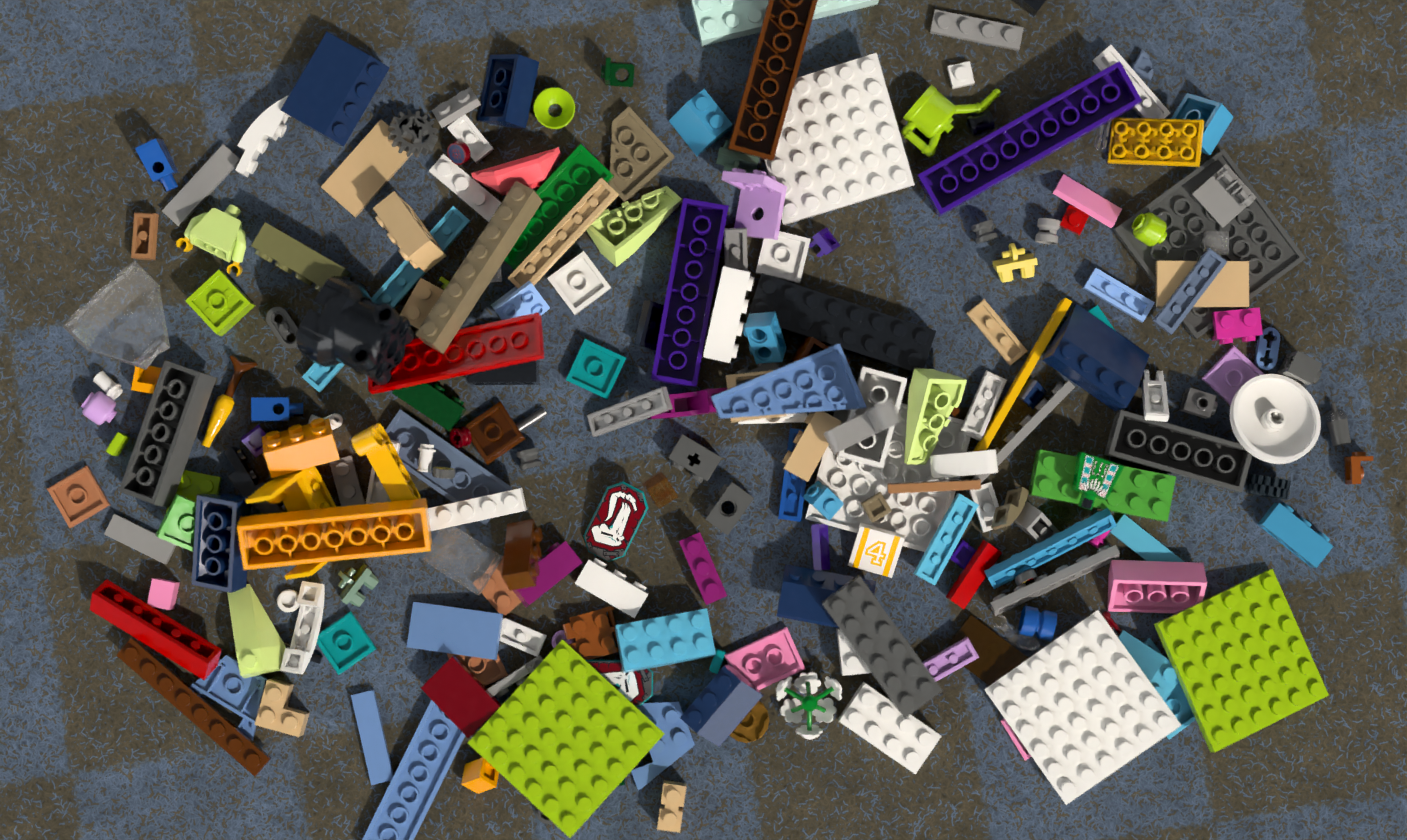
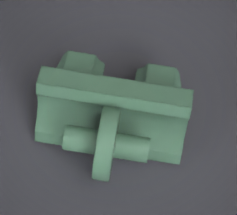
M726 140L724 146L719 148L716 164L723 165V170L732 172V168L746 170V172L751 174L753 170H757L759 158L729 150V140Z
M363 563L358 571L353 567L347 573L340 570L338 575L342 580L338 586L343 591L339 597L346 605L351 603L360 607L366 598L364 594L358 591L360 587L364 584L372 590L379 580L365 563Z

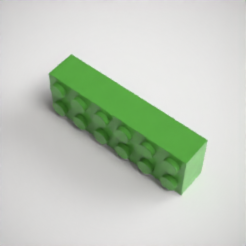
M1041 449L1036 450L1028 495L1079 505L1082 493L1072 490L1077 457ZM1124 466L1107 500L1095 498L1092 508L1101 510L1108 508L1111 512L1168 522L1176 476Z

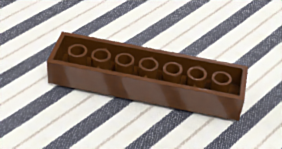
M768 0L728 146L729 150L768 161L774 160L818 0Z

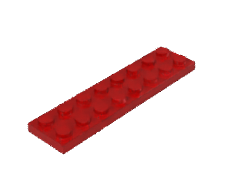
M533 313L459 329L444 354L426 345L420 338L413 339L411 343L405 345L406 349L402 361L395 368L391 369L392 376L389 382L384 385H378L368 377V391L371 394H377L544 359L541 315Z

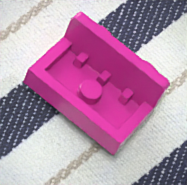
M1260 307L1212 313L1214 326L1212 341L1219 340V344L1233 343V339L1242 338V342L1256 341L1257 336L1263 335Z

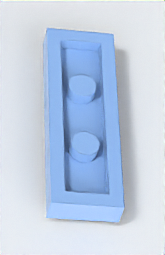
M1094 268L1083 287L1141 323L1144 322L1155 303L1097 268Z

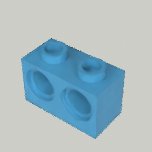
M776 312L749 314L746 323L743 325V333L748 338L749 351L754 356L756 364L782 362L787 347Z

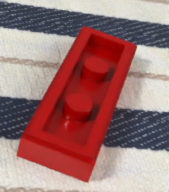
M983 540L946 598L960 608L965 609L985 579L986 574L984 571L995 564L1002 552Z

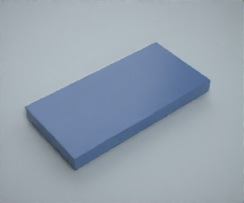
M413 602L407 647L497 660L503 614Z

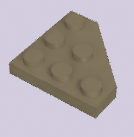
M627 107L612 121L610 172L614 177L609 182V185L619 193L618 197L623 202H627L675 158L670 150L630 107Z

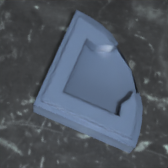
M1141 50L1131 68L1137 75L1150 81L1153 76L1152 62L1149 55Z

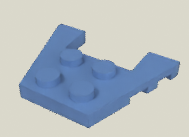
M228 654L218 662V666L205 680L199 678L190 687L200 696L204 694L241 716L243 719L237 728L253 741L256 725L254 724L267 677L258 675L243 678L240 676L238 660Z
M679 701L649 702L637 707L665 733L649 751L653 762L634 768L631 771L638 790L642 789L695 745L688 725L680 719L683 711Z

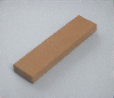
M981 479L888 483L889 494L978 490L981 488Z

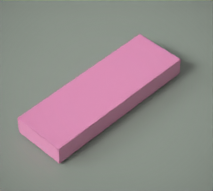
M1064 174L1053 191L1054 195L1110 228L1113 227L1122 211V208Z

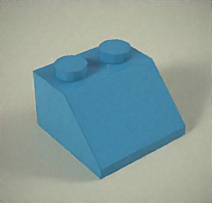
M705 89L686 102L669 120L670 124L696 156L700 155L728 133L733 126Z
M1186 93L1171 119L1203 120L1204 131L1201 153L1211 155L1234 117L1222 103Z

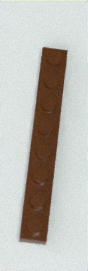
M134 637L130 638L116 656L252 775L257 776L271 760V757Z

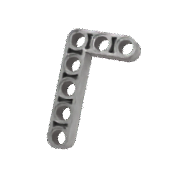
M892 399L823 434L832 453L835 454L901 422L902 419Z

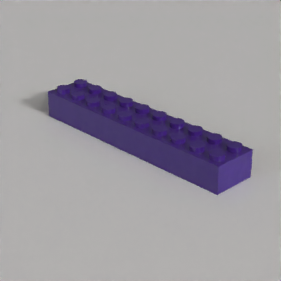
M1119 61L918 174L917 179L938 217L1138 106L1142 99Z

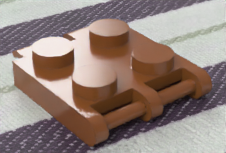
M613 606L570 617L569 623L562 624L566 640L575 639L574 643L568 645L585 660H592L619 652L618 644L615 647V641L612 636L613 632L617 643L616 623L612 612L614 610ZM606 612H608V615H609V618H610V622H611L612 627H610V625H609V620H608V617H607Z

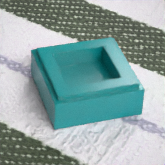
M716 649V654L709 667L711 672L718 673L726 651Z

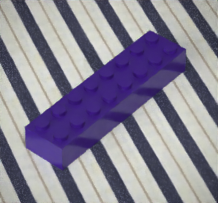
M683 198L651 376L653 381L697 388L729 206Z

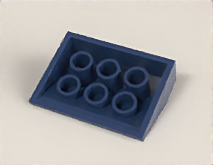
M326 31L280 110L335 144L344 147L388 72L389 67Z
M1075 304L1042 361L1114 411H1118L1128 406L1138 389L1149 354L1081 306Z

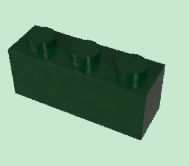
M427 383L396 389L392 392V394L449 432L455 428L466 411L462 407L463 401L454 395L451 399L443 394L445 389L436 383H433L432 386Z

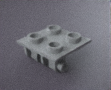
M1227 164L1192 193L1222 228L1257 198Z

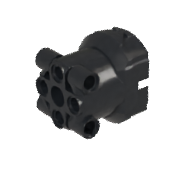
M347 276L328 278L314 300L325 306L322 314L309 309L297 331L296 341L299 351L303 356H306V359L312 360L323 367L343 363L367 375L378 385L388 383L392 376L391 369L395 368L402 361L406 349L405 345L411 343L414 338V331L410 327L409 320L399 315L389 304L383 303L379 305L372 302L368 289L364 284L355 280L349 281L350 278Z

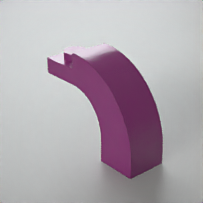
M727 388L669 394L673 409L647 418V420L717 413L711 397L726 391Z

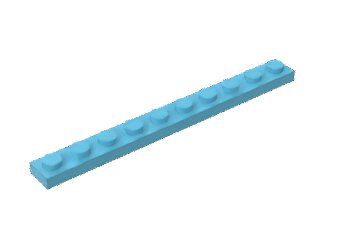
M452 206L430 233L445 252L471 221ZM405 260L371 298L372 302L379 305L386 303L395 309L418 283L419 279L425 275V272L419 267L415 269L409 261ZM314 363L302 378L321 393L345 364L340 363L330 367H323Z

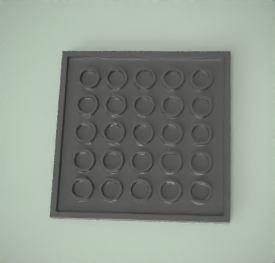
M1225 149L1221 150L1113 230L1155 287L1156 261H1198L1207 248H1210L1226 261H1249L1250 300L1306 259ZM1227 164L1257 198L1222 228L1192 193ZM1148 212L1165 221L1167 225L1165 240L1161 244L1157 243L1150 247L1135 238L1132 224L1136 217ZM1193 307L1183 319L1182 324L1194 340H1196L1214 327L1213 312L1237 310L1238 308Z

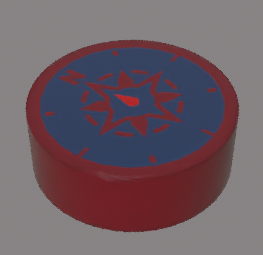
M456 141L448 146L447 154L454 164L461 165L470 159V149L464 142Z

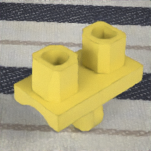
M1015 243L1009 244L1008 251L1001 252L1002 258L1005 259L992 261L993 268L998 273L1002 283L1013 280V269L1020 268L1022 278L1034 277V265H1038L1037 258L1033 256V253L1025 254V249H1016Z

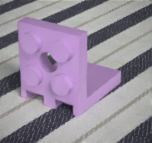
M732 168V172L723 171L722 180L741 189L734 228H747V237L778 240L787 186L776 181V177L766 175L764 171L753 170L752 174L738 168ZM762 209L764 212L763 217L756 221L755 213Z

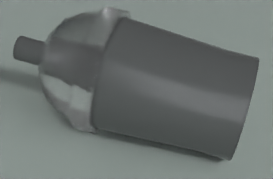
M1332 403V410L1328 411L1325 420L1332 445L1336 447L1350 444L1348 415L1342 409L1336 408V403Z

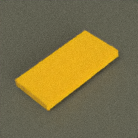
M1116 117L1112 120L1107 162L1111 164L1200 167L1204 121Z

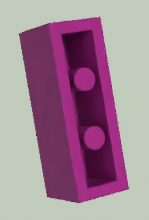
M699 532L680 540L679 543L705 604L708 605L726 597L727 594L701 533Z
M566 541L561 545L556 542L547 549L549 554L546 557L538 559L540 575L537 576L536 586L512 590L526 608L583 563Z

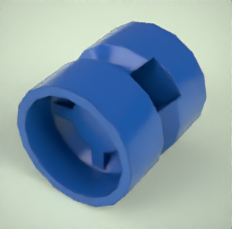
M1024 605L1019 621L1018 634L1030 637L1036 634L1039 639L1051 641L1056 628L1057 612L1044 610L1040 613L1038 608Z

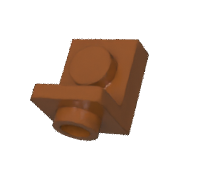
M1352 452L1351 457H1344L1345 484H1361V479L1364 477L1361 461H1374L1373 456H1366V452Z

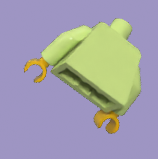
M230 204L225 212L212 208L209 212H204L192 218L184 232L185 237L178 239L176 246L181 247L185 241L186 248L184 252L191 251L193 245L227 262H230L232 259L233 264L227 267V273L230 274L231 268L235 266L238 269L236 277L241 275L242 266L240 262H243L246 250V233L242 229V222L237 219L241 212L240 209Z

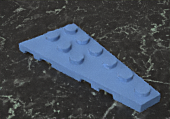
M840 343L711 397L719 419L867 408Z

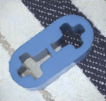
M1272 327L1263 329V335L1257 337L1254 363L1262 371L1273 369L1277 363L1280 334ZM1271 332L1274 341H1270L1269 348H1267V340L1263 339V336ZM1268 351L1267 358L1271 359V363L1266 364L1265 367L1264 362H1261L1260 358L1265 357V353Z

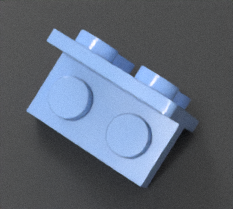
M530 281L520 288L515 286L491 304L501 320L533 313L542 315L550 309Z

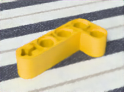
M380 423L352 437L351 442L355 451L360 456L366 454L391 501L421 498L388 434Z

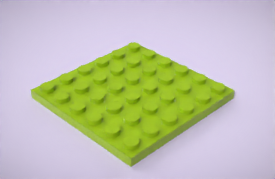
M1268 569L1154 624L1211 753H1215L1329 696L1273 569Z
M562 639L471 738L468 744L571 838L665 733Z

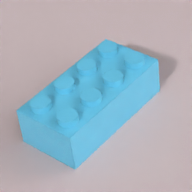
M707 608L615 626L623 673L713 657L716 654Z

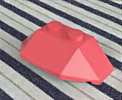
M559 147L472 172L471 175L476 182L502 196L507 195L515 181L533 190H537L550 177L561 156Z

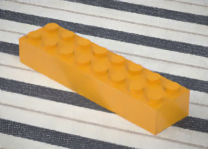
M426 498L242 516L237 525L244 570L431 551L432 544Z

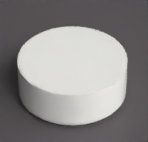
M292 589L282 591L277 598L279 608L284 612L296 611L300 607L297 604L299 593Z

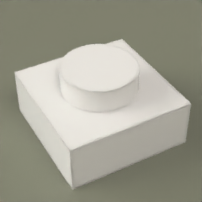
M970 61L947 66L952 89L975 84Z

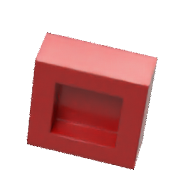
M1068 205L1061 219L1060 227L1080 235L1089 215L1074 206Z

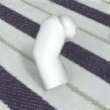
M337 413L323 418L324 420L329 418L332 430L340 427L343 422L342 416ZM312 414L310 416L308 424H310L311 421L318 419L320 417Z

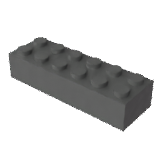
M166 360L164 361L119 489L120 492L154 505L170 507L181 481L216 377Z
M1124 410L1115 412L1104 455L1235 493L1243 491L1252 455L1239 443L1162 421L1144 420V416Z
M859 575L821 601L904 718L943 691Z

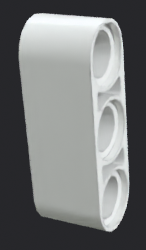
M996 449L930 456L932 479L998 473Z

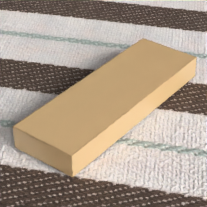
M985 299L966 313L1009 366L1028 352Z

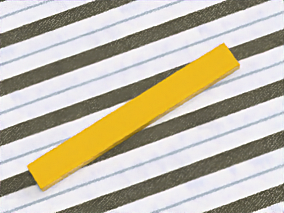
M1067 298L1060 300L988 424L982 440L977 443L973 452L987 450L1070 307L1071 300Z

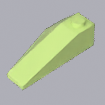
M668 186L642 195L639 200L631 203L628 201L621 203V207L610 211L609 209L604 210L590 225L587 232L600 253L617 267L638 250L682 203V198Z
M914 368L908 392L905 464L925 465L939 441V433L943 426H948L950 422L948 417L954 407L958 408L962 400L966 379L934 369Z
M246 584V587L232 593L227 592L240 676L249 678L280 671L286 646L251 585Z

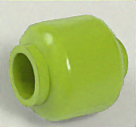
M1151 212L1138 215L1132 224L1133 236L1149 247L1157 243L1161 244L1167 236L1166 222Z

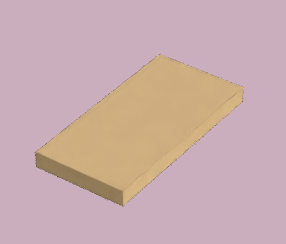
M382 119L321 186L322 189L354 217L360 214L409 158L406 155V151L399 153L398 146L392 147L393 140L388 139L390 133L388 131L389 125Z
M1156 261V307H1163L1197 261ZM1227 261L1193 307L1248 308L1249 261Z

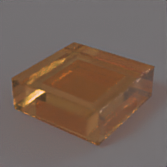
M667 478L647 489L659 509L678 498Z

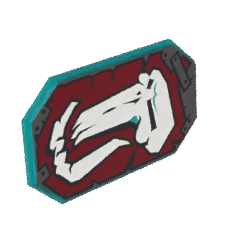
M624 481L607 487L583 535L588 552L608 562L625 556L648 510V504L643 491Z
M586 660L636 707H640L653 696V672L650 669L623 673L621 660Z

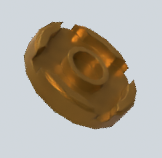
M759 701L730 736L736 741L744 743L753 742L761 738L769 725V715L764 704Z

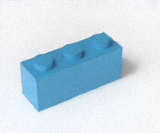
M1274 503L1257 525L1309 567L1317 568L1334 547L1329 543V537L1320 531L1316 533L1310 528L1312 524L1303 517H1296L1293 514L1294 510L1286 503Z

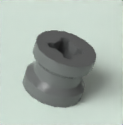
M993 220L971 226L972 231L976 234V244L998 238L997 233L993 230Z
M538 447L516 452L517 457L521 461L520 470L542 466V461L538 458Z

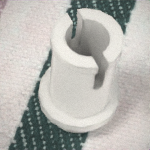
M104 371L99 372L93 379V382L113 400L118 398L123 392L121 384H116Z
M420 444V448H418L420 453L417 471L432 473L433 452H436L434 445Z

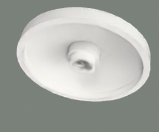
M1278 374L1256 376L1238 389L1231 402L1230 422L1235 437L1247 452L1262 461L1273 464L1291 463L1307 454L1318 440L1321 428L1318 407L1311 394L1301 384L1289 377Z

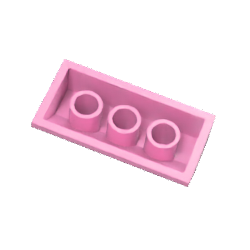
M1111 560L1108 574V611L1176 614L1203 601L1207 585L1204 563Z

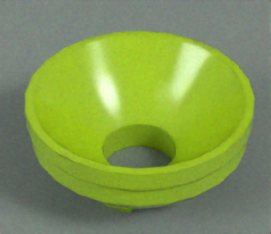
M556 87L545 89L535 99V117L546 128H563L574 117V100L564 89ZM558 104L561 106L562 113L560 116L552 117L549 114L551 105Z

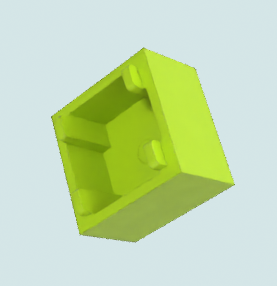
M221 270L214 273L185 300L219 336L225 335L256 306L228 275Z

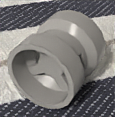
M1038 218L1037 226L1039 231L1035 236V242L1049 245L1058 244V236L1056 234L1060 228L1061 221L1050 218Z

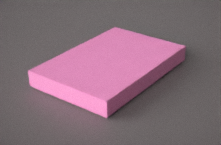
M787 627L725 654L728 665H732L758 690L805 670V666Z

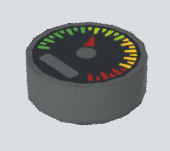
M1030 569L1016 576L1014 581L1017 587L1022 584L1029 585L1038 576L1035 570Z

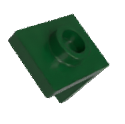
M606 57V65L601 67V78H605L606 86L633 87L634 64L612 63L611 58ZM619 69H626L629 72V78L624 82L616 78V72Z

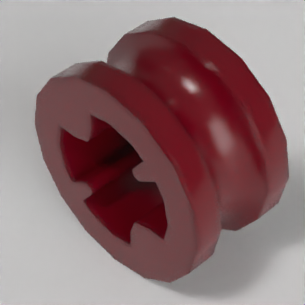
M466 426L452 429L450 432L451 443L455 448L470 445L472 441L471 432Z

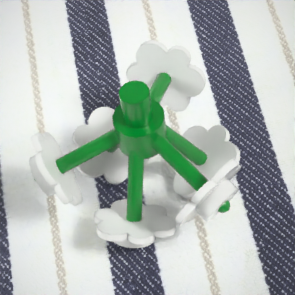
M803 672L794 681V685L799 688L800 693H806L804 697L789 689L792 684L791 676L786 680H781L776 687L778 701L781 698L783 699L787 693L795 697L792 700H784V705L780 707V713L782 716H785L786 722L800 723L802 721L801 715L804 714V710L807 711V725H802L801 728L796 729V733L805 739H814L823 733V729L819 728L818 725H812V715L816 716V721L819 723L823 721L830 723L833 720V714L837 711L836 707L833 706L834 702L831 698H825L824 700L822 698L830 693L837 700L842 699L840 683L829 676H826V681H824L827 689L815 697L811 694H815L818 690L817 687L821 685V681L815 672H809L808 674Z

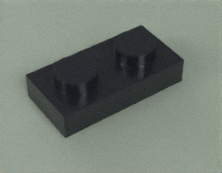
M644 300L634 345L656 350L664 305Z

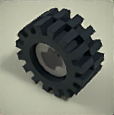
M1249 474L1246 493L1288 500L1291 481Z

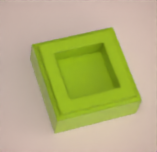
M116 433L106 452L112 456H119L130 437L125 433Z

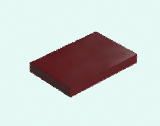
M455 655L421 687L467 738L471 737L502 706Z

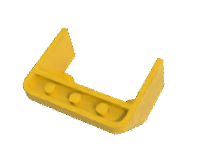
M316 467L285 474L271 480L245 499L247 504L260 501L277 504L283 501L288 512L336 507ZM327 562L299 564L284 576L286 580L312 576Z

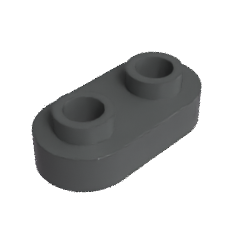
M281 307L271 308L266 315L267 324L282 346L288 349L297 348L296 336L299 327L287 310ZM277 315H282V322L277 323L275 321ZM293 333L295 335V340L293 342H289L288 336L289 334Z

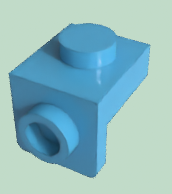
M819 481L810 486L807 493L803 496L807 502L829 521L844 505L830 489Z

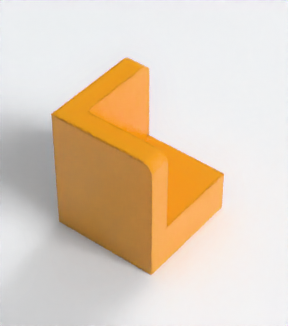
M136 363L131 390L153 394L162 368Z
M483 757L465 764L461 785L478 794L497 787L499 772Z

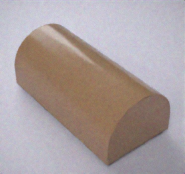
M134 213L131 258L156 260L159 214Z

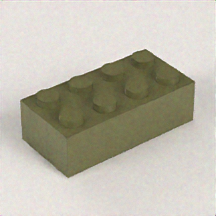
M266 222L251 245L257 249L256 255L270 263L273 260L277 261L275 266L289 274H292L293 271L296 272L294 277L309 286L315 283V289L320 291L328 278L333 276L350 277L352 274L342 266Z

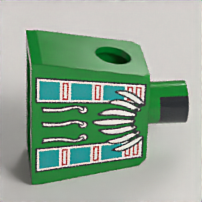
M1083 452L1078 453L1072 490L1082 493L1078 506L1092 510L1095 498L1107 500L1124 466Z

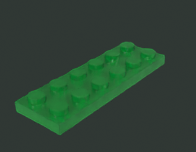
M582 144L572 152L536 191L543 202L504 260L514 270L601 177L607 183L614 177Z

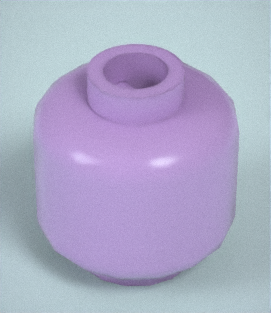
M101 391L95 394L91 392L81 405L84 408L82 411L83 415L97 425H101L105 421L110 423L117 414L114 410L116 406L115 400Z

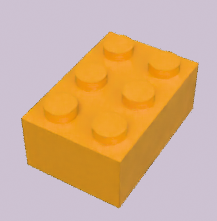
M318 418L311 421L310 424L303 426L300 424L293 425L288 430L281 432L271 431L262 437L264 456L271 478L340 459L329 418L325 420Z

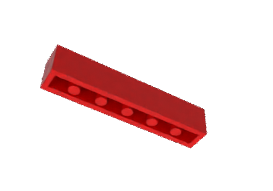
M108 579L92 593L90 611L201 679L205 680L218 666L222 649Z

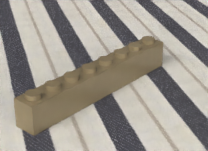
M515 181L415 334L426 345L444 354L543 202L533 189Z

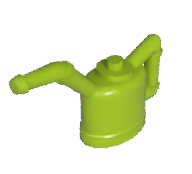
M931 84L903 117L908 123L902 128L901 133L905 139H908L922 151V154L924 153L927 157H933L941 134L944 131L949 133L954 127L951 124L954 120L952 118L954 114H980L1000 96L1001 91L997 88L992 90V93L980 103L954 105ZM915 127L927 138H930L929 144H926L912 132Z

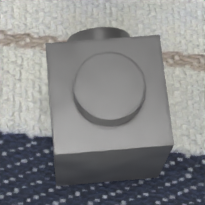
M1187 388L1185 389L1179 411L1205 419L1210 418L1217 409L1216 395Z

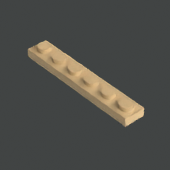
M601 177L513 271L508 279L517 288H520L528 281L534 286L619 196V193Z

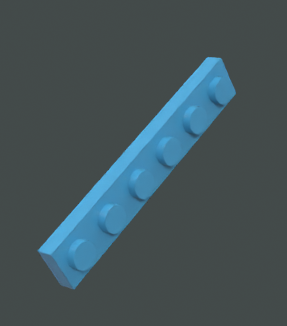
M1106 508L1083 521L1076 522L1073 526L1061 532L1053 534L1052 537L1040 543H1035L1030 548L1012 555L1011 558L991 566L984 572L993 589H996L1015 579L1022 572L1035 569L1117 527L1110 510Z

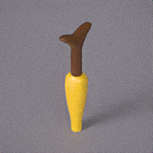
M229 356L234 367V373L225 393L218 396L215 401L201 445L210 448L213 439L233 409L234 400L232 397L241 377L249 369L258 365L256 362H240L235 356Z

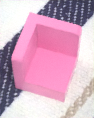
M152 578L147 604L156 608L173 610L180 582Z

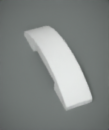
M302 581L297 599L300 609L290 648H285L280 671L303 675L320 632L324 609V584Z

